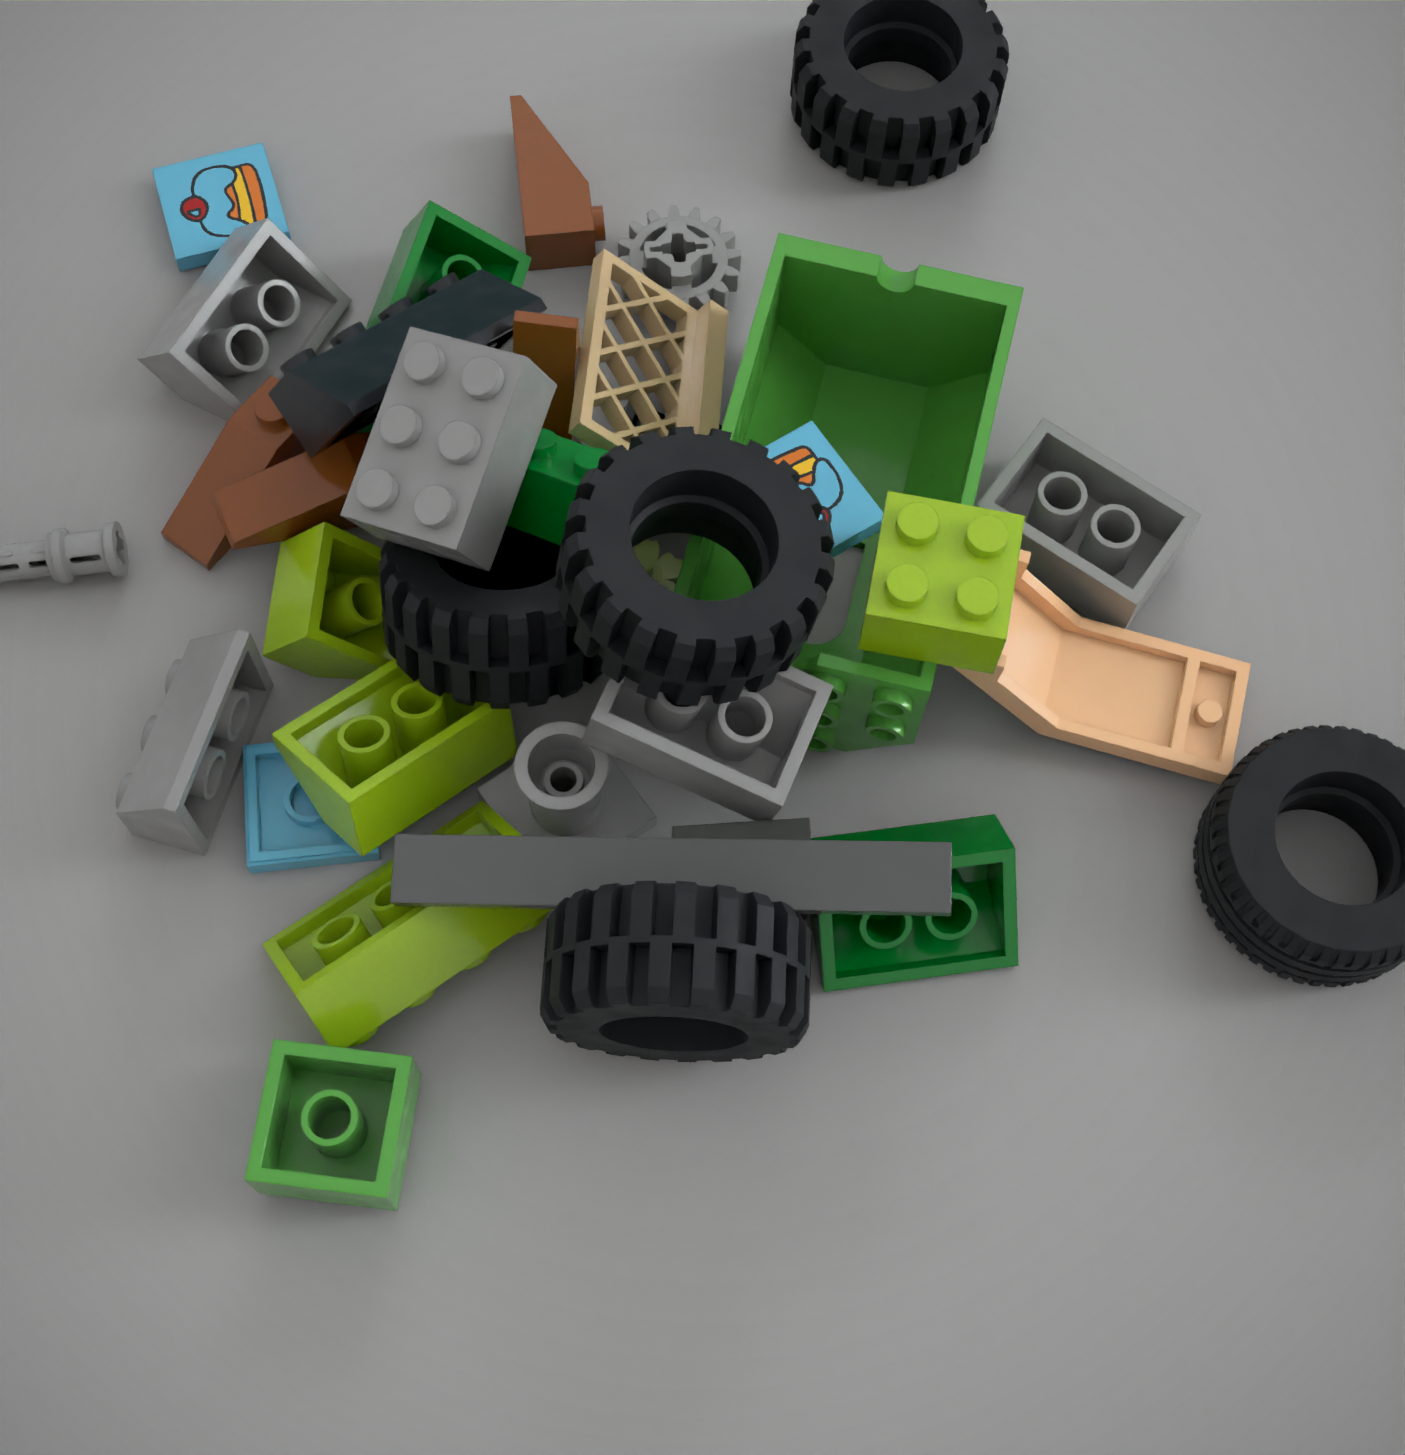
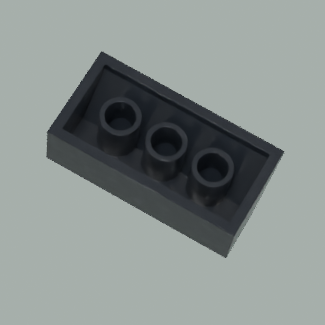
M480 269L461 280L453 272L425 290L427 298L413 304L409 297H405L390 305L378 315L381 322L366 330L362 322H357L344 329L330 340L333 348L318 356L313 348H308L296 354L280 366L284 376L268 395L309 457L312 458L375 422L410 326L501 350L513 340L515 310L543 313L547 309L546 305L540 297L485 270Z

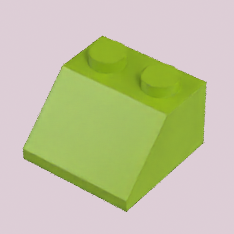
M327 522L320 523L281 542L262 656L313 677L360 680L394 659L388 652L383 630L379 575L380 551L382 548Z

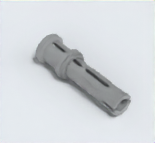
M117 521L107 522L104 528L99 530L69 533L65 528L53 529L51 533H47L45 540L0 545V583L51 576L54 581L67 584L74 582L76 576L110 572L114 577H122L127 575L129 559L126 539L122 527Z

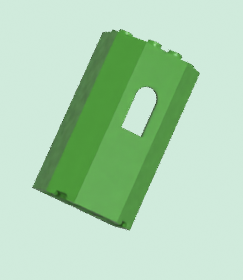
M778 233L721 430L732 432L730 440L747 446L751 439L765 447L804 424L813 421L882 512L888 491L974 506L1024 288L921 264L913 271L900 272L888 267L883 262L881 255ZM879 532L853 546L864 549L843 630L835 639L827 643H804L799 656L791 665L834 686L807 748L811 751L829 752L832 749L847 752L915 743L927 706L937 664L858 649ZM690 535L674 590L675 593L697 600L718 601L735 598L753 590L752 583L744 567L728 550L704 537Z

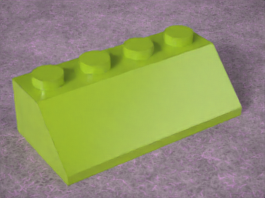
M480 801L431 833L434 835L522 836L484 801ZM391 859L262 943V946L328 1046L348 1048L369 1040L377 1032L380 1025L404 1009L416 1007L427 1001L438 986L460 971L472 969L483 963L490 956L493 949L515 934L529 931L538 926L552 909L395 906L390 903L393 859Z

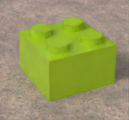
M888 491L878 534L858 649L994 674L1007 640L1025 515Z

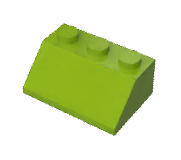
M392 659L271 734L274 744L323 821L362 857L514 757L517 752L511 709H491L490 703L477 701L474 706L456 703L452 695L444 693L439 697L427 691L420 684L419 679L413 681L396 664V659Z

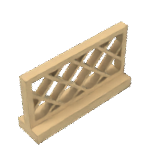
M603 249L593 258L568 433L591 447L609 451L619 445H623L629 450L632 437L650 431H656L660 438L668 436L669 429L672 427L693 426L694 434L709 435L712 428L719 429L729 311L711 299L697 311L606 249ZM610 279L623 287L630 301H622ZM658 311L676 322V330L673 333H670ZM638 313L651 338L644 339L631 317L632 314ZM612 319L625 341L624 344L618 345L605 324V320ZM659 349L670 368L669 375H665L652 351ZM633 355L647 381L639 382L625 357ZM606 361L620 387L611 388L599 367V363ZM654 392L664 408L665 418L661 420L648 398V393ZM628 399L642 423L641 426H633L619 401ZM593 407H601L615 433L592 420Z

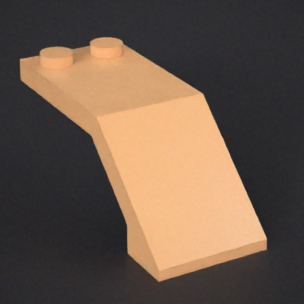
M1020 549L1007 640L994 674L957 667L953 668L1040 735L1221 785L1233 767L1251 664L1081 617L1026 569L1030 561L1031 552Z

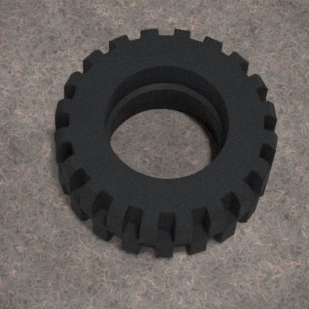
M813 0L807 7L806 16L800 20L796 31L790 96L792 98L791 111L794 122L801 128V136L813 150L820 147V158L836 169L838 165L847 168L846 174L849 177L863 181L864 176L878 179L877 185L893 187L895 181H907L908 186L927 183L928 176L935 175L938 180L956 172L958 163L961 166L968 164L979 154L981 145L988 142L998 115L1009 69L1007 67L1009 47L1008 41L1002 34L1003 27L993 10L986 12L988 4L985 0ZM878 62H901L926 71L939 83L920 90H894L867 80L857 70Z
M690 426L672 427L669 429L668 436L660 438L656 431L632 437L629 450L623 445L613 447L599 458L597 468L585 473L577 486L574 501L569 505L556 566L555 587L561 592L558 606L563 621L570 627L577 626L574 642L586 657L592 658L598 654L603 659L600 671L617 683H620L624 677L638 683L636 693L654 700L657 699L659 692L676 695L675 703L677 705L698 706L701 696L712 695L713 703L723 704L738 700L744 686L748 692L757 693L772 684L777 672L787 671L799 656L827 599L826 594L833 581L835 560L830 553L835 543L831 525L826 519L818 520L823 506L810 487L802 490L798 486L801 475L784 459L779 464L775 463L767 457L769 449L751 439L747 446L730 440L732 432L712 428L709 435L694 434V427ZM667 533H686L704 537L724 547L741 563L750 578L753 590L735 598L718 601L697 600L677 594L658 583L648 574L637 559L633 547L648 538Z
M506 525L489 572L385 540L380 551L381 560L379 561L385 644L389 654L396 659V664L413 681L419 679L420 684L427 691L439 697L444 693L451 694L456 703L474 706L477 701L490 703L491 709H510L511 703L527 702L528 707L546 704L551 696L559 695L563 699L575 694L582 688L583 681L591 684L603 674L600 671L603 659L598 654L592 658L586 657L574 642L577 626L570 627L563 621L558 606L561 592L555 587L560 545Z
M656 880L636 881L635 884L621 885L619 883L605 884L594 891L586 888L575 892L571 898L565 897L561 900L547 919L540 1016L549 1032L555 1034L558 1039L566 1043L575 1042L577 1047L587 1050L597 1049L605 1051L606 1054L621 1057L628 1055L645 1060L659 1061L660 1059L677 1060V1062L706 1060L732 1062V1059L743 1058L752 1060L762 1058L765 1054H781L786 1052L787 1048L797 1046L809 1028L811 930L800 913L794 912L790 905L782 901L772 902L769 896L754 891L750 893L736 891V887L718 884L714 887L697 885L696 882L676 881V884L657 883Z

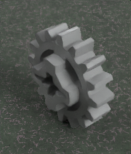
M670 205L669 217L661 218L652 209L647 212V226L634 221L629 224V238H620L618 242L619 259L697 311L710 299L723 308L728 306L729 292H737L739 286L741 250L735 249V234L733 231L720 234L721 219L715 216L705 223L700 220V208L694 207L688 217L680 216L676 205ZM621 286L623 298L628 299L627 294ZM658 311L663 321H665L668 316Z

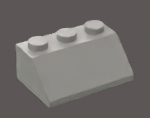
M269 218L262 219L234 229L138 360L183 400L228 421L238 408L271 375L281 380L284 374L280 370V366L287 360L308 348H313L314 352H316L352 299Z
M236 629L190 639L182 659H176L171 664L165 680L166 697L158 716L152 715L146 722L140 742L141 756L134 772L127 773L123 777L116 794V814L132 835L205 856L243 763V745H250L274 686L250 632Z
M790 666L787 671L777 672L773 683L757 693L748 692L744 686L739 699L736 701L715 704L713 703L712 695L701 696L698 706L677 705L675 703L676 695L659 692L656 700L638 694L636 691L639 684L626 677L620 683L609 678L581 742L754 821L772 820L785 803L834 686Z

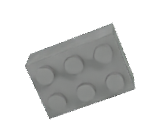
M410 326L340 515L377 538L490 572L557 384L527 356Z
M1042 418L976 505V507L1025 515L1020 549L1031 552L1030 561L1026 569L1062 601L1090 619L1127 629L1182 552L1201 517V514L1045 418Z

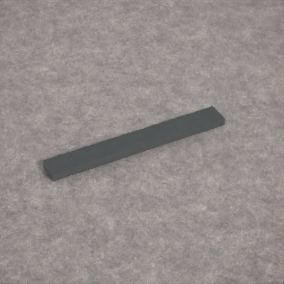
M395 834L390 903L395 906L555 909L558 903L565 897L571 898L575 892L586 888L594 891L605 884L619 883L621 885L635 884L636 881L656 880L657 883L675 884L676 881L696 882L697 885L711 887L718 884L736 887V891L744 893L754 891L769 896L772 902L782 901L790 905L794 912H799L800 914L951 916L952 842Z

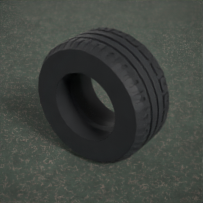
M1312 725L1304 727L1302 730L1298 728L1291 729L1287 733L1281 732L1272 739L1261 742L1258 747L1255 746L1247 756H1244L1237 763L1212 796L1202 813V818L1199 820L1198 832L1194 839V844L1196 845L1193 849V858L1196 860L1194 863V873L1197 875L1195 881L1198 889L1202 890L1200 894L1202 903L1207 905L1206 911L1210 918H1215L1216 922L1214 924L1218 931H1223L1225 934L1224 938L1230 944L1233 942L1237 946L1236 950L1241 955L1245 953L1249 957L1248 960L1256 965L1260 963L1263 965L1262 969L1267 972H1275L1278 977L1286 980L1290 977L1293 982L1302 985L1306 982L1309 986L1319 987L1324 984L1325 987H1336L1338 985L1345 987L1353 983L1359 984L1370 979L1373 980L1383 973L1396 968L1405 961V750L1399 746H1394L1392 742L1385 738L1381 739L1372 733L1365 734L1362 730L1355 728L1349 730L1345 726H1335L1332 728L1329 725H1319L1318 728ZM1291 810H1314L1331 815L1350 826L1363 839L1373 856L1378 876L1375 900L1371 904L1365 905L1338 904L1325 900L1303 887L1288 871L1278 852L1275 840V820L1277 815Z

